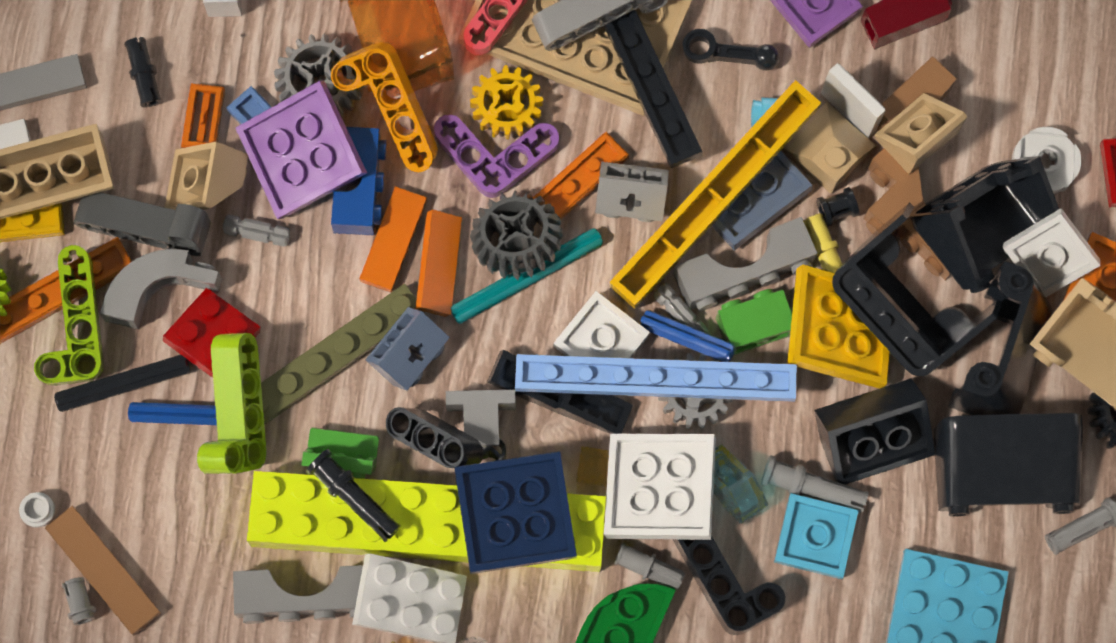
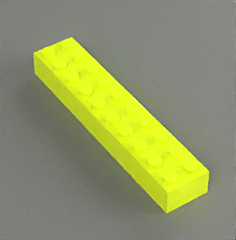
M254 471L247 533V542L251 547L354 555L371 553L384 557L468 563L457 485L354 478L353 481L392 519L401 525L396 534L385 543L339 496H330L327 493L328 488L315 475ZM567 493L577 558L522 567L600 572L606 496Z

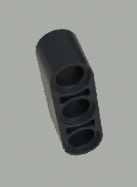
M397 407L392 409L387 415L386 429L393 438L444 467L454 468L479 464L482 461L483 447L477 439L425 410Z

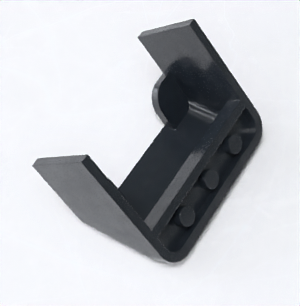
M909 202L874 232L837 269L833 276L832 284L840 298L909 373L915 376H925L930 374L996 320L1002 303L997 299L973 320L956 307L944 308L934 317L928 313L888 268L900 253L899 241L892 232L908 219L914 209V206Z

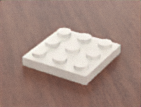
M610 434L604 536L606 539L711 540L716 451L715 435Z

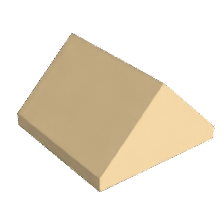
M923 93L874 136L910 175L959 133L967 116L965 112Z

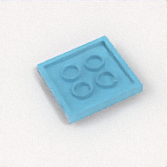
M905 549L903 551L886 643H996L1009 572Z

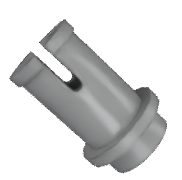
M83 577L70 579L62 583L70 609L68 618L73 620L74 625L85 624L95 619L93 613L96 612V608L90 604Z

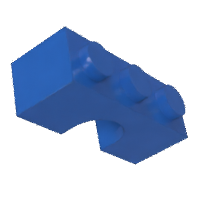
M346 127L367 174L362 176L360 184L355 189L348 192H333L332 230L335 234L374 236L375 225H381L382 205H376L377 192L383 193L384 172H379L380 160H386L387 140H381L379 128Z

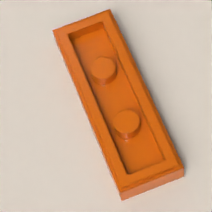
M605 132L540 190L533 199L541 196L545 200V204L551 203L555 214L561 220L598 187L601 162L623 164L629 159V154Z
M395 186L360 275V282L388 292L393 291L427 203V197Z
M433 209L427 212L416 310L443 317L451 315L462 217Z

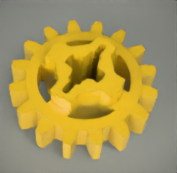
M504 65L502 73L499 74L494 68H491V77L488 79L481 75L479 77L481 87H472V94L476 97L470 99V108L476 109L472 112L473 119H482L480 123L482 131L491 127L492 137L494 138L499 132H504L506 140H509L513 131L521 137L523 135V127L526 126L531 129L534 127L532 118L540 119L541 110L537 108L543 106V97L537 96L540 93V85L531 86L533 76L529 74L524 78L521 77V68L517 67L514 73H509L508 66ZM525 94L529 99L527 110L524 108V104L521 103ZM486 95L489 96V100L492 102L488 111L484 106ZM511 99L513 102L512 105H510L509 103H505L503 106L501 105V100L508 102Z

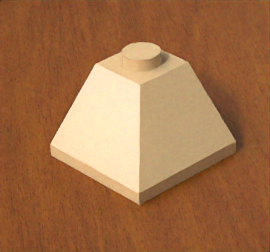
M826 102L783 147L782 151L832 194L876 148V145Z
M217 141L176 149L165 208L176 210L177 204H188L202 210L211 209L243 187L247 174V153Z

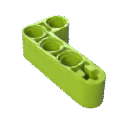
M70 245L62 249L58 255V271L67 350L44 353L37 358L34 364V372L37 378L51 386L91 382L99 378L104 369L92 260L84 248L78 245ZM77 254L80 260H84V263L78 264V275L81 278L87 277L86 281L75 279L74 270L70 265H67V262L72 261V255ZM77 288H84L88 292L86 302L81 305H73L70 301L72 291ZM81 322H88L92 327L90 336L83 340L75 338L74 328ZM85 356L94 357L96 362L95 369L89 374H81L78 370V362ZM50 360H57L61 366L60 373L54 378H46L43 374V367Z
M250 333L219 334L215 336L211 344L218 440L201 445L197 453V463L204 474H237L261 468L265 463L267 455L258 345L255 337Z

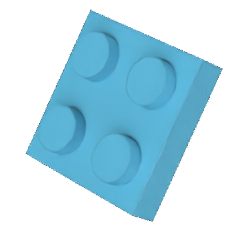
M790 493L774 563L842 580L859 510Z

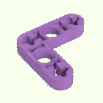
M451 114L444 115L434 125L437 143L479 192L490 198L498 197L501 195V192H506L550 157L559 145V133L556 128L548 123H539L494 158L457 116ZM445 125L448 128L456 127L455 135L461 143L455 150L452 148L456 147V141L449 134L444 137L442 136L444 134L443 126ZM538 134L544 137L549 134L551 136L550 145L540 144L535 148V154L538 156L534 157L530 149L537 144ZM468 148L476 149L480 153V159L474 164L465 163L461 159V154L464 150ZM520 152L526 155L528 159L527 164L522 168L512 167L508 159L513 153ZM486 162L489 163L485 166L486 172L492 178L497 175L499 176V186L497 187L492 184L485 186L486 177L482 173L481 168Z

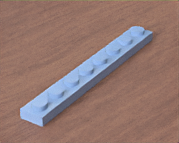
M517 354L515 391L795 402L797 364Z

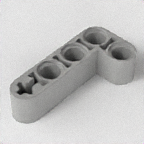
M561 0L534 15L532 22L545 50L552 51L637 8L642 13H650L663 7L669 0Z

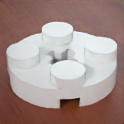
M1039 127L1023 136L1015 146L1011 159L1036 156L1042 158L1044 153L1049 154V159L1055 161V165H1050L1049 168L1044 169L1054 194L1065 191L1076 178L1081 167V154L1077 145H1073L1065 132L1053 127Z

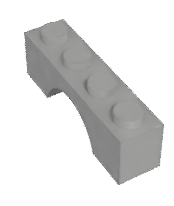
M799 217L769 230L766 252L754 264L742 268H731L719 264L706 253L675 265L673 275L686 305L691 310L698 308L699 311H704L718 304V299L728 295L730 299H735L749 292V287L761 283L762 287L776 283L781 279L780 275L792 271L793 275H796V269L802 264L812 267L811 263H814L818 253L802 217Z
M363 565L340 566L333 582L323 591L311 596H296L287 593L276 584L269 570L233 571L234 615L237 618H243V623L246 624L264 623V617L279 616L280 622L300 621V615H314V620L336 619L335 614L350 613V618H353Z

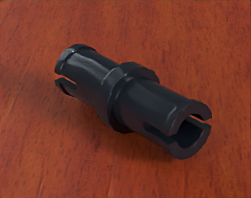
M137 37L125 41L124 45L127 49L132 68L129 74L130 78L135 80L140 98V106L146 108L147 103H149V107L160 104L162 99L159 95L154 76L157 74L156 66L151 64L146 39L140 37L138 42Z

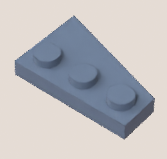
M780 151L715 221L713 228L735 251L810 193L813 185Z

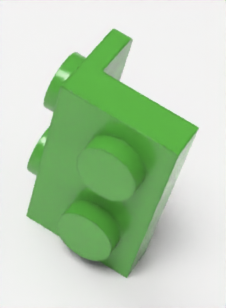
M311 428L308 448L303 451L301 466L308 467L323 451L329 449L332 452L331 457L345 471L351 470L355 478L365 479L366 474L372 475L376 470L379 437L361 433Z

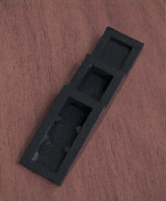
M501 350L487 383L503 390H515L516 355ZM515 391V395L609 434H622L633 407L632 404L614 395Z

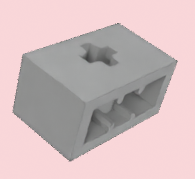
M601 162L595 213L603 214L609 218L629 217L637 218L642 222H663L669 170Z

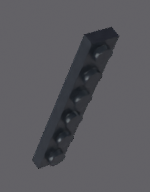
M636 10L604 25L670 168L702 156L703 151Z

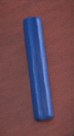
M647 310L641 317L640 325L650 333L721 362H730L735 354L734 344L651 310Z
M131 402L128 407V419L131 422L217 425L215 405Z

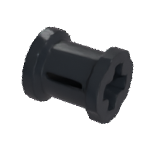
M850 187L843 189V193L826 199L823 197L817 198L819 214L823 213L827 227L831 226L833 221L849 215L852 217L859 216L858 203Z

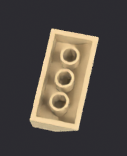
M97 123L0 149V219L114 189L110 160L104 137Z

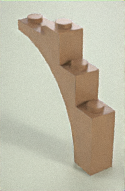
M932 56L881 104L886 111L877 131L881 130L923 93L942 101L951 91L957 79ZM883 148L872 159L868 167L874 182L882 188L886 186L889 189L868 209L864 220L867 222L866 227L872 234L909 202L914 206L912 212L925 204L922 196L919 167L909 175L888 151ZM910 217L892 232L894 235L898 234L900 236V242L908 251L912 253L916 251L925 260L924 265L933 275L937 277L940 275L945 281L951 276L914 229Z

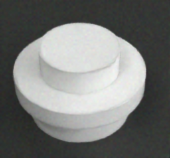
M35 492L27 495L22 500L19 514L23 522L28 526L40 528L49 524L53 519L55 505L48 495Z

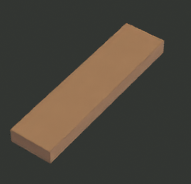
M73 505L45 527L47 532L133 636L161 614Z

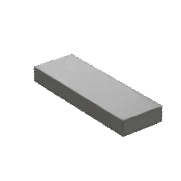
M78 54L1 73L0 111L86 89Z

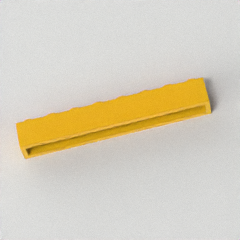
M795 80L609 282L610 287L636 309L816 113L821 102Z

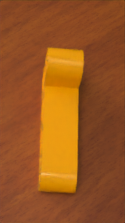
M379 42L342 57L331 70V80L335 87L343 91H351L369 84L405 166L413 172H424L429 169L437 156V144L395 48L389 43ZM374 53L384 55L387 59V67L382 68L375 65L372 55ZM347 65L354 68L357 75L356 79L351 80L344 77L341 70L342 66ZM395 85L401 91V98H391L386 92V86ZM399 117H410L414 122L415 128L409 130L402 127ZM416 149L419 152H426L427 155L424 159L421 155L415 156L414 152Z

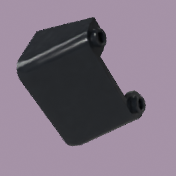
M1036 156L1006 160L988 165L911 212L909 217L914 229L963 290L977 293L990 287L989 282L995 277L991 269L1010 258L1003 249V243L1059 210L1041 158Z
M1004 261L994 275V279L989 282L990 287L987 288L984 298L993 302L998 299L1002 303L997 320L1011 324L998 366L987 362L976 363L972 366L966 375L962 387L954 389L948 405L950 408L969 415L1020 414L1038 361L1033 355L1036 349L1030 343L1052 316L1050 303L1029 271L1007 261Z
M1081 414L951 416L942 419L933 429L938 511H948L949 516L961 517L970 515V509L978 506L1045 504L1047 508H1053V514L1074 513V508L1080 506L1083 443Z

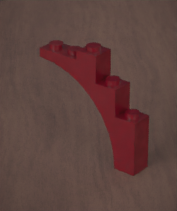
M881 0L864 10L861 23L875 50L945 22L952 10V0Z

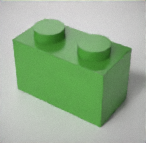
M766 289L753 295L754 299L741 303L740 299H736L721 306L722 309L718 310L716 321L723 340L734 344V355L790 337L792 312L783 290L773 292V289Z

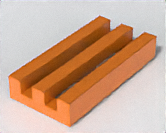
M191 83L181 148L206 144L204 139L211 94H216L208 143L218 142L225 97L224 87ZM198 92H202L204 94L196 141H191Z

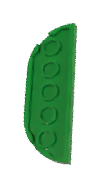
M637 584L611 593L592 609L575 643H653L676 590L658 584Z

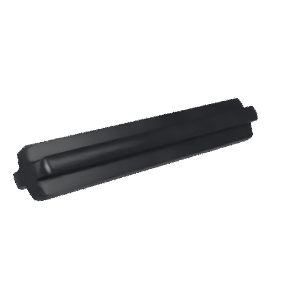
M177 355L68 388L54 394L55 403L58 410L64 412L188 374L190 372L189 362L182 355Z

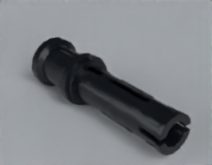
M326 449L308 466L306 472L309 475L314 474L328 488L327 493L330 496H339L386 543L396 534L401 525L392 519L353 481L355 478L351 470L345 471L331 457L332 452Z

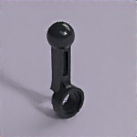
M705 29L692 30L683 40L684 55L689 61L697 64L723 61L751 64L760 70L769 71L777 66L780 58L778 50L770 44H763L757 48L718 44L713 34ZM697 41H703L709 45V49L705 54L696 55L690 50L692 44Z

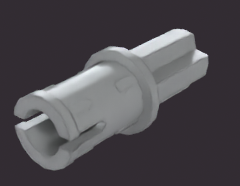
M625 543L622 544L614 563L642 575V580L649 578L675 590L679 589L685 576L682 570L655 559V554L651 557L627 546Z

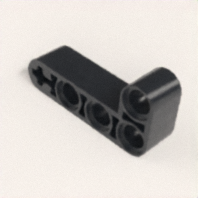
M712 535L711 540H695L689 547L686 546L689 540L672 539L722 628L731 635L744 634L771 619L783 608L786 596L784 590L775 583L767 582L744 593ZM698 548L707 549L712 556L711 562L708 564L697 563L693 557V551ZM716 578L725 580L729 585V592L725 595L715 594L711 589V581ZM763 592L772 593L776 597L777 606L773 609L764 608L759 602V595ZM733 609L742 610L747 617L746 624L743 626L733 625L728 618L729 611Z

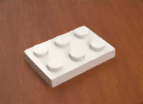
M371 553L365 554L352 625L434 643H455L467 576Z

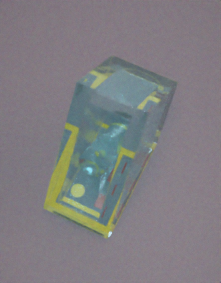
M722 444L716 447L713 493L722 506L741 524L769 504L755 475Z

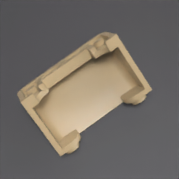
M1081 278L1034 337L1030 345L1036 349L1033 355L1048 367H1051L1053 363L1062 367L1116 410V301L1089 281Z

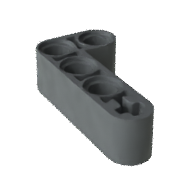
M99 192L81 197L74 224L88 231L162 249L187 250L192 256H202L211 221L206 211L192 205L177 204L176 210Z

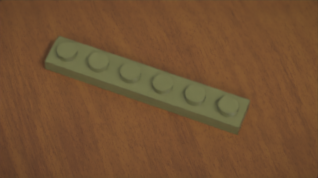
M404 283L261 382L264 425L375 349L408 307L416 308L417 299L407 285Z

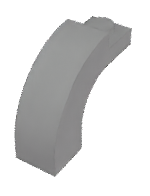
M165 249L154 251L135 259L117 274L105 294L100 315L105 322L139 329L145 305L158 290L170 285H186L199 289L207 287L212 292L219 293L222 278L219 272L215 271L216 268L210 264L196 262L195 266H193V259L187 250Z

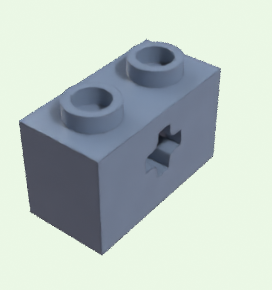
M408 307L365 361L393 386L407 391L421 380L423 370L427 365L442 354L445 347L444 344L450 337L422 311Z

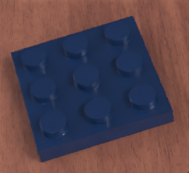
M560 451L454 467L470 574L577 558Z

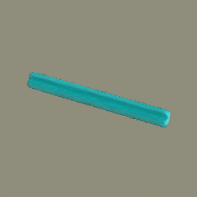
M592 228L561 245L560 251L554 252V262L544 261L546 266L544 271L537 267L534 268L532 278L527 272H522L519 280L514 278L513 273H511L505 279L501 278L454 304L451 307L452 316L458 324H461L597 249L603 244L600 233L596 228Z

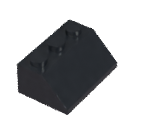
M912 378L814 410L819 438L835 482L846 485L936 455L927 399Z

